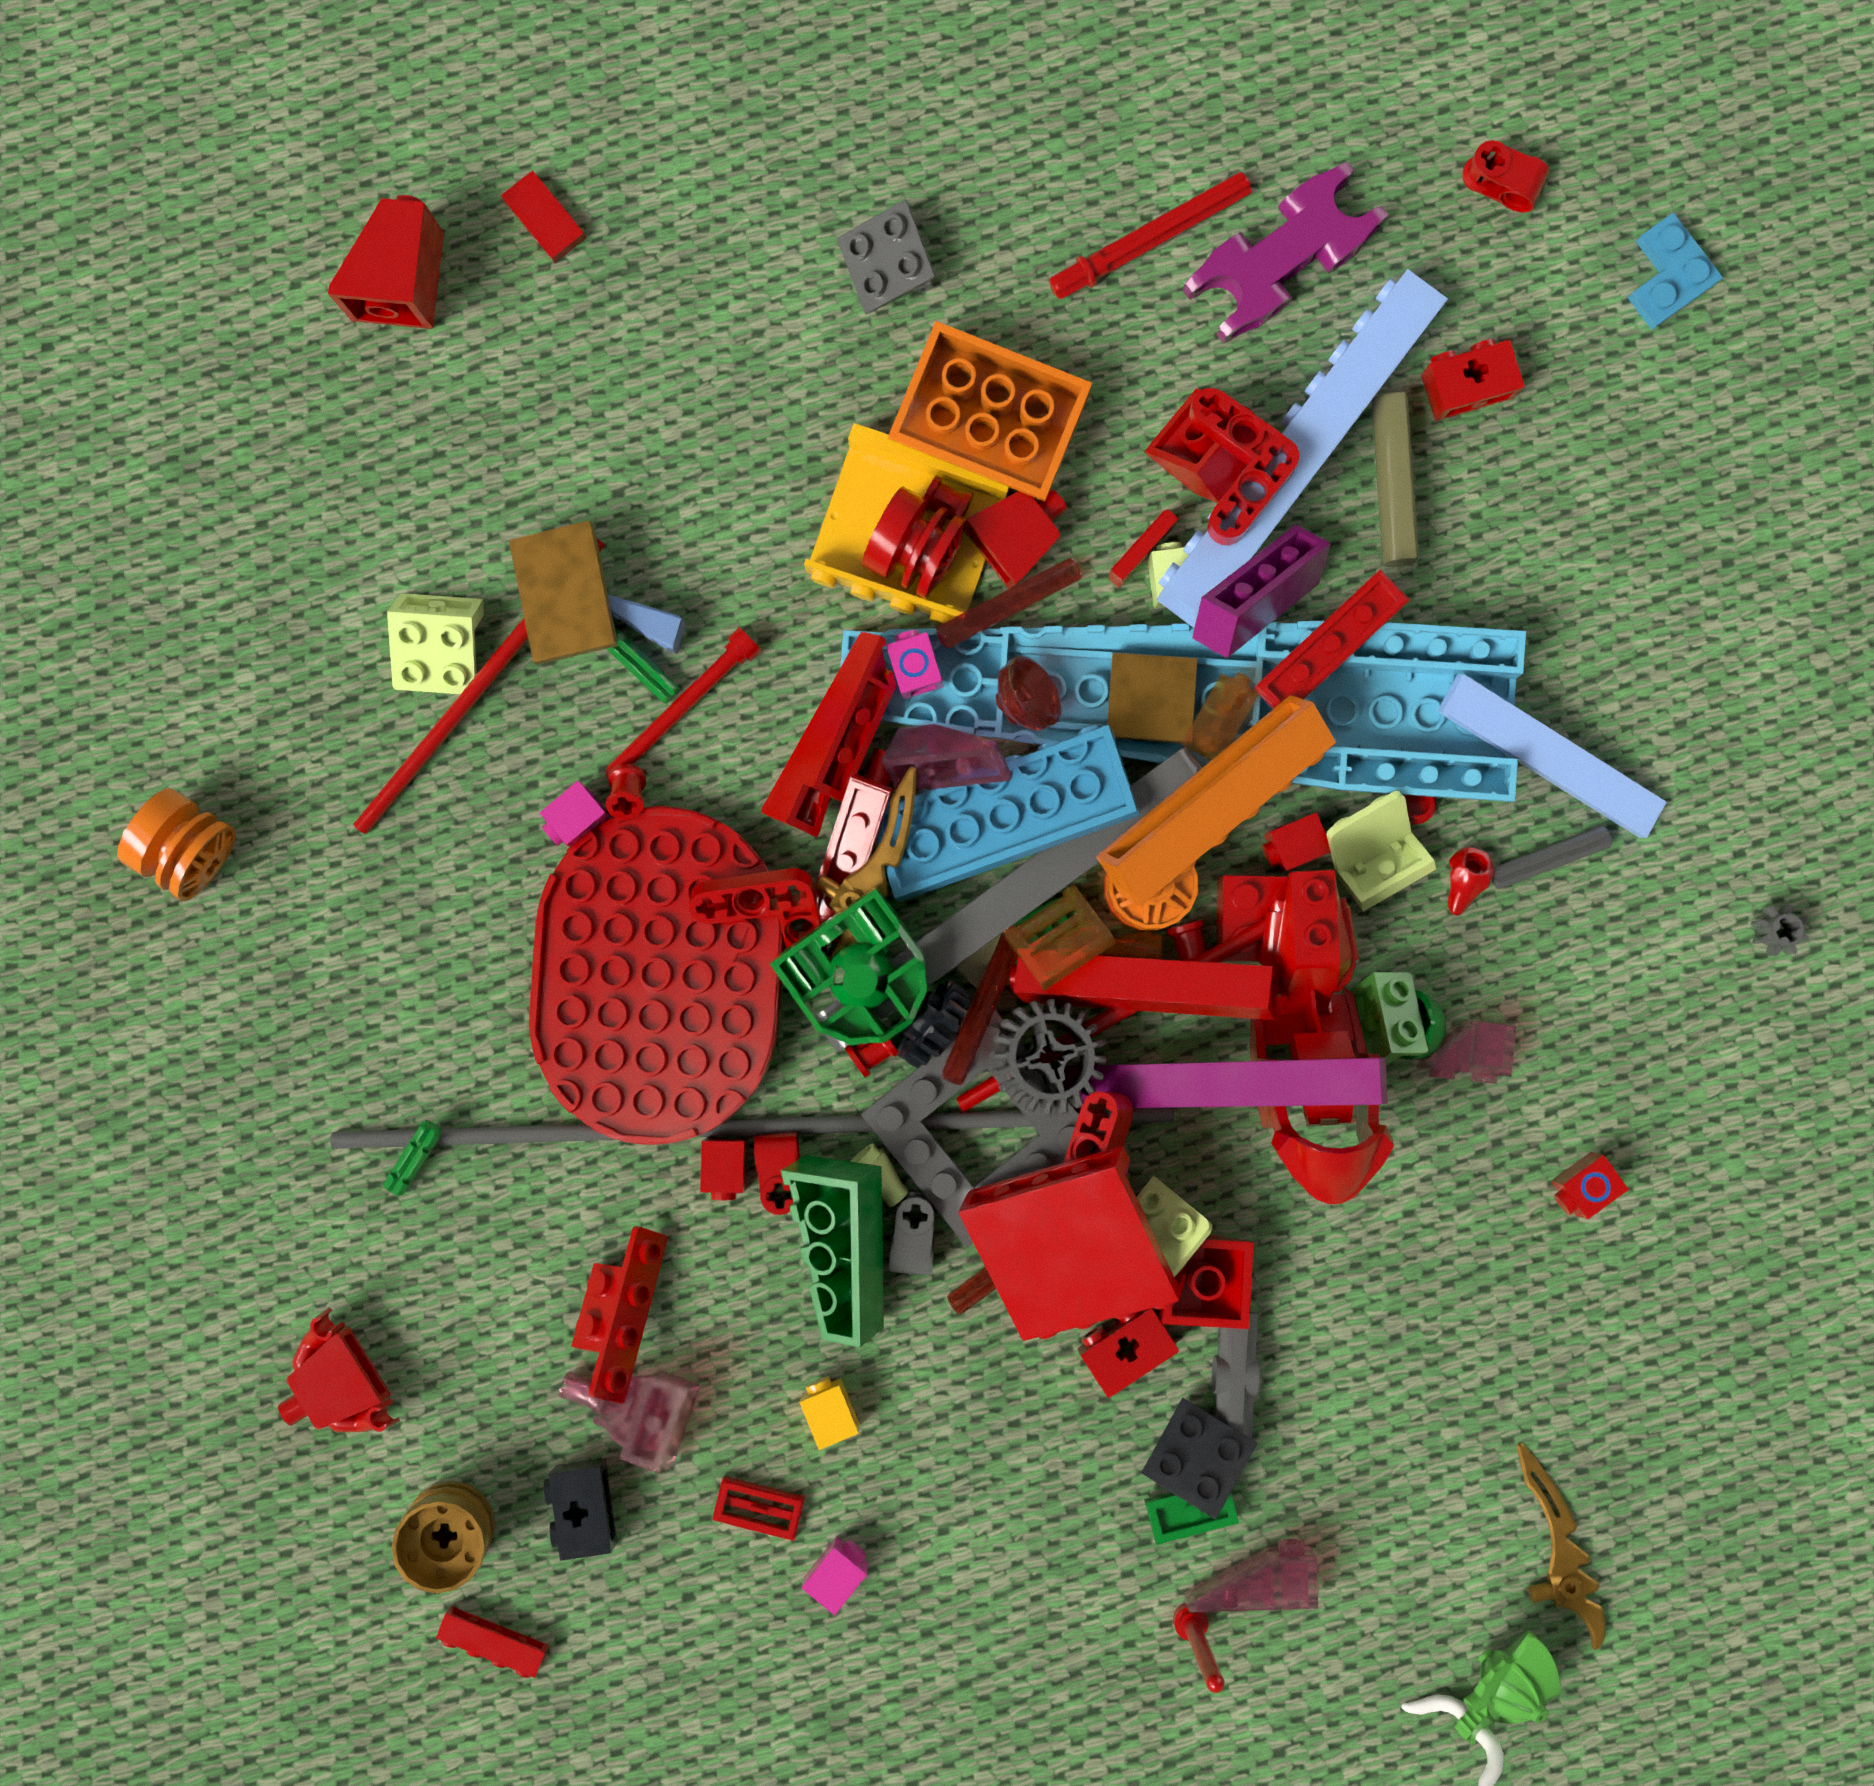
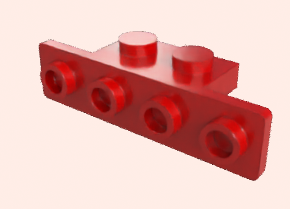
M634 1226L622 1267L599 1263L593 1264L571 1347L599 1353L588 1391L590 1397L618 1404L625 1403L668 1237L664 1234Z

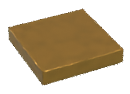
M1112 653L1107 725L1110 726L1116 738L1121 740L1191 744L1197 658Z

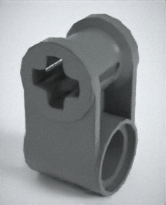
M909 1191L897 1205L895 1230L891 1240L889 1272L931 1276L934 1250V1206L922 1191ZM912 1204L920 1205L921 1212L927 1213L921 1214L919 1221H911V1216L907 1213L911 1210Z

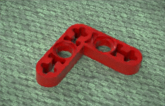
M1205 388L1195 394L1192 400L1189 414L1192 424L1199 431L1248 465L1213 508L1208 520L1207 530L1209 536L1220 545L1230 546L1238 543L1293 475L1299 462L1300 452L1292 440L1226 393L1216 388ZM1211 404L1218 407L1216 414L1211 413L1208 417L1202 414L1203 407H1209ZM1229 414L1233 417L1229 420L1226 430H1222V422H1226ZM1241 425L1248 426L1255 432L1256 439L1249 444L1239 443L1233 437V429ZM1280 453L1287 456L1285 463L1281 462L1270 477L1265 471L1269 468L1272 457H1276ZM1248 482H1256L1264 488L1265 497L1258 501H1251L1243 495L1242 486ZM1237 506L1242 511L1237 517L1234 525L1235 528L1229 527L1226 531L1220 528L1221 519L1227 520Z
M798 868L706 880L695 885L690 894L689 911L694 919L704 924H717L778 915L786 949L822 924L813 880L806 871ZM796 885V889L800 891V894L792 895L788 886ZM772 887L775 888V899H771ZM754 889L763 895V899L756 903H747L741 899L740 894L745 890ZM730 893L732 894V905H728L729 897L726 898L727 894ZM703 898H711L712 903H716V905L708 907ZM804 918L812 922L813 927L809 931L798 932L792 929L790 924L796 919ZM826 944L825 946L821 947V949L828 957V949Z

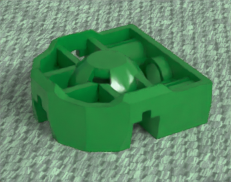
M877 887L867 891L781 952L770 962V966L816 1030L848 1045L883 1043L912 1024L928 988L926 959L923 950L912 939L903 922ZM849 929L856 940L842 945L830 961L821 947ZM901 936L913 954L894 967L892 962H888L885 957L886 954L881 949ZM837 965L845 971L842 984L835 983ZM888 974L886 990H877L878 977ZM829 986L831 992L841 1005L820 1019L811 1009L812 1006L808 1000ZM888 997H890L904 1017L897 1025L887 1029L873 1009Z

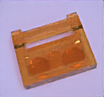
M1074 885L1062 891L1063 897L1019 926L1015 927L1012 925L1002 932L1011 948L1018 954L1044 991L1116 944L1111 932ZM1072 910L1077 913L1030 945L1026 942Z

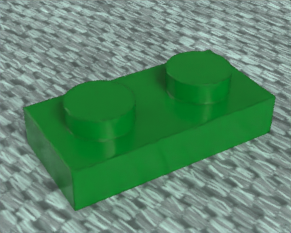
M1172 1492L1144 1499L1156 1545L1239 1524L1232 1494L1229 1495L1216 1520Z

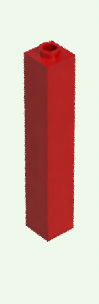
M1019 951L1017 964H1013L1010 971V986L1024 1003L1037 1001L1039 1004H1045L1046 1000L1054 999L1056 1005L1061 1006L1068 1002L1075 1007L1275 1020L1280 979L1273 966Z

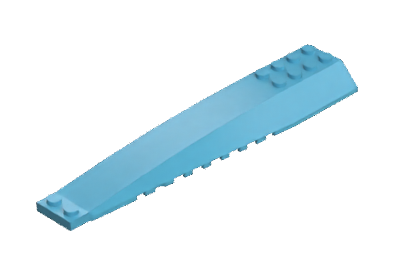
M1324 621L1272 622L1229 658L1212 651L1207 646L1192 639L1194 628L1188 623L1160 626L1135 624L1105 627V625H1088V627L1044 626V628L1000 627V629H982V627L889 629L885 633H867L882 636L885 638L887 645L895 642L894 636L906 631L918 630L919 634L927 632L944 684L943 688L904 700L897 683L887 646L884 645L882 652L886 669L893 672L896 688L881 719L882 721L1037 745L1053 740H1061L1063 742L1077 737L1079 731L1093 725L1104 727L1107 725L1112 653L1197 658L1192 743L1181 744L1117 739V747L1120 756L1123 758L1162 763L1187 746L1203 768L1273 710L1253 688ZM1386 622L1304 699L1315 704L1336 744L1324 753V757L1318 763L1307 767L1296 776L1292 783L1341 791L1385 794L1400 791L1402 795L1515 802L1518 759L1507 756L1443 716L1437 710L1458 674H1465L1514 705L1516 678L1521 676L1524 671L1526 631ZM843 630L840 667L858 635L865 631Z

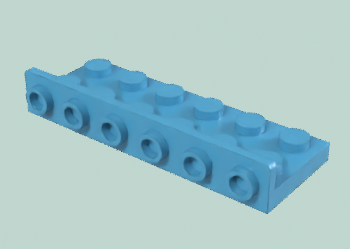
M1093 725L1079 731L1077 737L1063 742L1061 740L1046 742L1039 746L1038 751L1023 757L1021 755L1008 756L1000 760L998 766L985 771L971 770L962 774L959 780L945 786L935 784L922 789L920 795L915 796L911 827L901 863L897 868L885 865L894 899L898 902L908 900L1140 816L1117 747L1118 741L1110 726ZM900 799L896 826L890 843L891 846H895L899 835L905 805L904 799ZM890 802L877 838L878 844L881 843L887 828Z

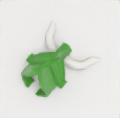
M1529 1629L1521 1634L1505 1650L1493 1651L1492 1649H1487L1480 1655V1681L1475 1687L1474 1692L1464 1698V1702L1453 1696L1435 1694L1401 1705L1404 1711L1412 1714L1422 1715L1444 1711L1459 1719V1722L1455 1725L1458 1733L1471 1745L1478 1741L1487 1754V1765L1479 1778L1478 1786H1494L1503 1771L1504 1754L1499 1740L1491 1731L1494 1728L1495 1722L1514 1724L1532 1719L1536 1724H1539L1549 1715V1711L1545 1706L1562 1694L1557 1667L1552 1655L1542 1641Z

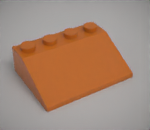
M935 321L888 439L1045 501L1088 401L1092 383Z

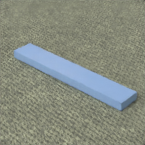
M1458 674L1437 710L1443 716L1507 756L1518 759V762L1639 838L1648 837L1666 804L1665 800L1465 674Z

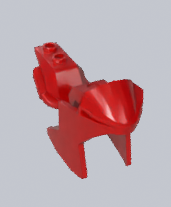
M1335 870L1289 872L1285 901L1271 902V907L1267 909L1259 964H1262V966H1273L1280 978L1278 994L1281 996L1277 998L1275 1020L1250 1019L1249 1050L1251 1061L1277 1060L1267 1058L1265 1045L1290 1044V1053L1293 1060L1379 1058V1054L1367 1053L1354 994L1344 988L1352 980L1359 954L1351 909L1347 905L1346 898H1339ZM1343 989V994L1332 995L1333 993H1337ZM1379 1105L1303 1106L1307 1127L1348 1125L1356 1122V1135L1359 1144L1345 1148L1324 1147L1301 1137L1291 1126L1286 1106H1257L1263 1129L1273 1128L1275 1132L1271 1144L1291 1176L1311 1197L1326 1204H1342L1355 1198L1382 1168L1394 1148L1393 1138L1387 1125H1379Z

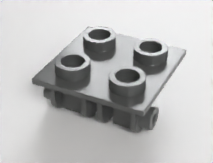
M906 199L837 238L865 314L873 312L915 288L918 293H923L933 288L931 281L936 276Z

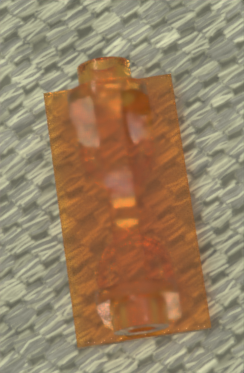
M1221 673L1181 745L1187 746L1210 761L1230 746L1258 696V693L1249 687L1251 683L1250 678L1241 673H1236L1234 678H1229Z

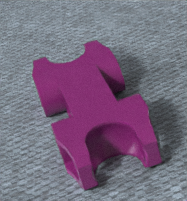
M1348 162L1311 177L1290 193L1278 206V210L1287 222L1255 246L1251 245L1242 232L1235 234L1213 250L1204 264L1185 282L1182 291L1189 300L1197 298L1211 288H1222L1234 295L1237 301V310L1224 320L1216 334L1223 344L1247 331L1259 328L1282 311L1292 300V296L1282 284L1317 259L1328 274L1334 272L1353 258L1364 243L1385 223L1389 214L1383 206L1376 207L1360 217H1350L1338 210L1334 202V195L1345 187L1351 180V175L1355 172Z

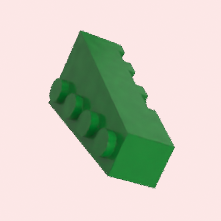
M805 1155L782 1169L781 1174L784 1185L790 1186L792 1194L791 1215L793 1223H799L804 1245L800 1247L803 1264L809 1266L813 1284L809 1288L821 1337L825 1341L861 1347L884 1328L882 1166Z

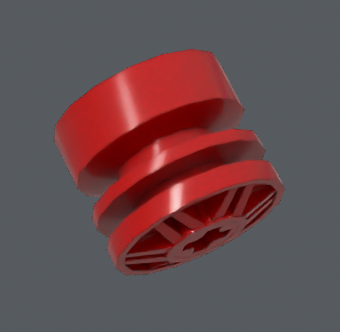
M902 486L894 494L878 521L864 552L862 566L886 579L895 572L899 565L904 566L905 570L902 576L901 587L906 590L911 587L918 575H921L916 595L926 600L950 571L960 551L962 535L967 520L956 515L946 530L942 529L948 515V510L941 507L929 521L923 519L927 508V499Z

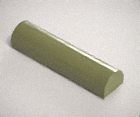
M1405 392L1383 394L1372 399L1382 562L1385 567L1413 566L1418 558L1408 396Z

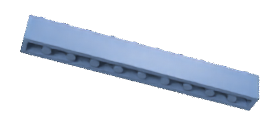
M1409 269L1406 270L1398 282L1392 278L1389 279L1375 298L1381 303L1377 310L1373 313L1368 308L1352 328L1357 333V336L1351 344L1345 340L1340 343L1328 360L1334 365L1328 374L1325 375L1319 371L1304 391L1310 396L1303 406L1295 402L1281 421V424L1286 427L1282 434L1292 440L1298 447L1300 452L1299 462L1293 475L1238 543L1227 546L1216 543L1209 536L1208 531L1203 534L1197 530L1183 549L1189 556L1180 567L1173 562L1158 583L1164 588L1157 601L1193 628L1195 627L1202 596L1255 555L1447 301V297ZM1283 453L1276 457L1273 456L1269 468L1265 472L1271 477L1275 468L1281 462L1285 463L1287 456ZM1248 482L1242 486L1243 495L1251 501H1258L1265 497L1264 488L1256 482ZM1236 506L1234 512L1227 520L1221 519L1220 528L1224 531L1229 527L1235 528V522L1242 510Z

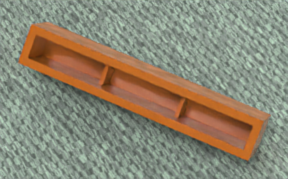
M1291 695L1099 853L1096 858L1121 896L1140 906L1156 899L1163 892V888L1173 879L1191 870L1196 860L1210 848L1223 843L1227 839L1228 833L1241 822L1254 817L1260 811L1261 806L1272 796L1286 790L1292 784L1293 779L1303 770L1318 763L1324 757V753L1336 744V741L1315 704Z

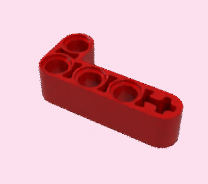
M1097 1091L1085 1098L1063 1163L1089 1156V1148L1093 1142H1096L1099 1146L1100 1152L1124 1146L1134 1112L1132 1102L1126 1095L1119 1092ZM1105 1105L1108 1110L1112 1111L1110 1118L1109 1114L1104 1112ZM1097 1127L1099 1131H1106V1133H1097Z

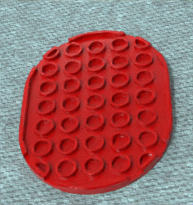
M669 806L644 807V810L637 818L621 820L613 816V818L601 823L592 831L587 832L572 847L566 850L567 853L559 862L553 874L549 875L541 894L535 923L529 1030L536 1063L540 1065L542 1073L550 1086V1091L569 1113H572L583 1123L590 1126L592 1130L612 1139L634 1144L660 1145L681 1142L713 1130L736 1114L760 1086L774 1056L780 1024L782 981L770 966V962L784 951L785 943L778 915L717 924H704L694 919L689 911L691 891L699 882L769 871L764 860L741 835L720 821L697 811ZM772 887L771 899H775V888ZM754 889L745 890L740 894L741 899L747 903H756L763 899V895ZM730 893L726 896V898L729 897L728 905H732V894ZM703 898L708 907L716 905V903H712L711 898Z

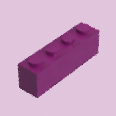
M1295 524L1202 596L1192 639L1207 646L1212 651L1229 658L1320 583L1331 543Z

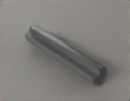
M1598 827L1495 866V875L1492 882L1497 889L1505 888L1608 849L1612 846L1609 831L1606 827Z

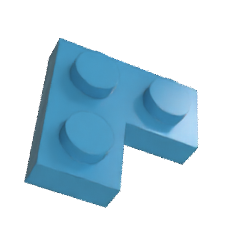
M1673 212L1636 240V243L1658 270L1659 274L1632 292L1627 298L1650 329L1653 330L1716 285L1723 277Z

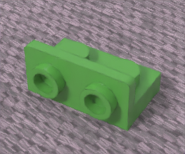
M1373 972L1349 990L1354 994L1367 1053L1379 1054V1058L1385 1057L1387 1066L1401 1056H1421L1428 1051L1413 979L1410 973Z

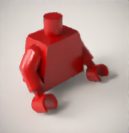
M329 1307L312 1319L310 1329L304 1335L292 1360L294 1372L286 1378L287 1384L294 1395L278 1405L279 1414L289 1426H293L308 1416L317 1430L329 1426L335 1432H367L370 1430L382 1432L400 1422L399 1417L393 1419L387 1412V1406L393 1404L392 1399H386L391 1393L350 1327L342 1330L345 1327L343 1321L338 1325H334L330 1321L329 1313L332 1309Z

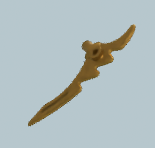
M914 767L908 769L890 800L887 828L881 843L871 858L856 872L846 877L842 884L837 883L822 874L816 884V890L832 899L829 906L835 914L873 887H877L882 895L887 898L888 887L884 866L899 867L904 854L914 810L916 792V769ZM903 795L905 796L902 823L896 844L891 846L890 843L899 811L900 797ZM849 929L840 935L837 947L829 956L830 961L842 945L856 940Z
M1518 1443L1517 1452L1525 1484L1538 1499L1547 1518L1551 1536V1560L1547 1573L1548 1582L1528 1586L1530 1599L1533 1604L1552 1599L1556 1607H1563L1576 1613L1589 1630L1592 1648L1598 1650L1605 1638L1604 1611L1602 1606L1587 1600L1586 1596L1596 1592L1599 1589V1583L1579 1569L1580 1565L1590 1562V1556L1567 1538L1568 1534L1577 1530V1524L1567 1504L1534 1455L1523 1443ZM1532 1471L1536 1473L1550 1494L1559 1512L1558 1517L1555 1516L1547 1498L1531 1476Z

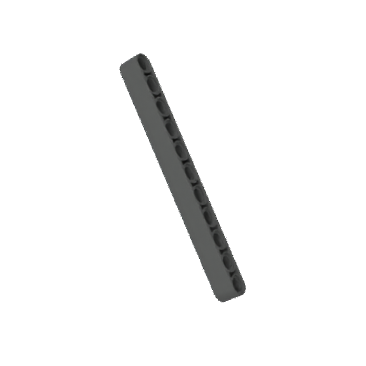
M1183 747L1131 785L1140 816L1040 851L918 940L916 944L923 950L926 959L928 986L1098 864L1099 861L1096 856L1201 770L1202 766L1188 747ZM907 948L890 962L895 967L913 953ZM888 974L878 977L877 990H886ZM888 997L873 1009L879 1018L883 1020L897 1010V1007ZM836 1000L817 1015L821 1019L841 1005V1003ZM824 1034L836 1052H839L848 1045Z

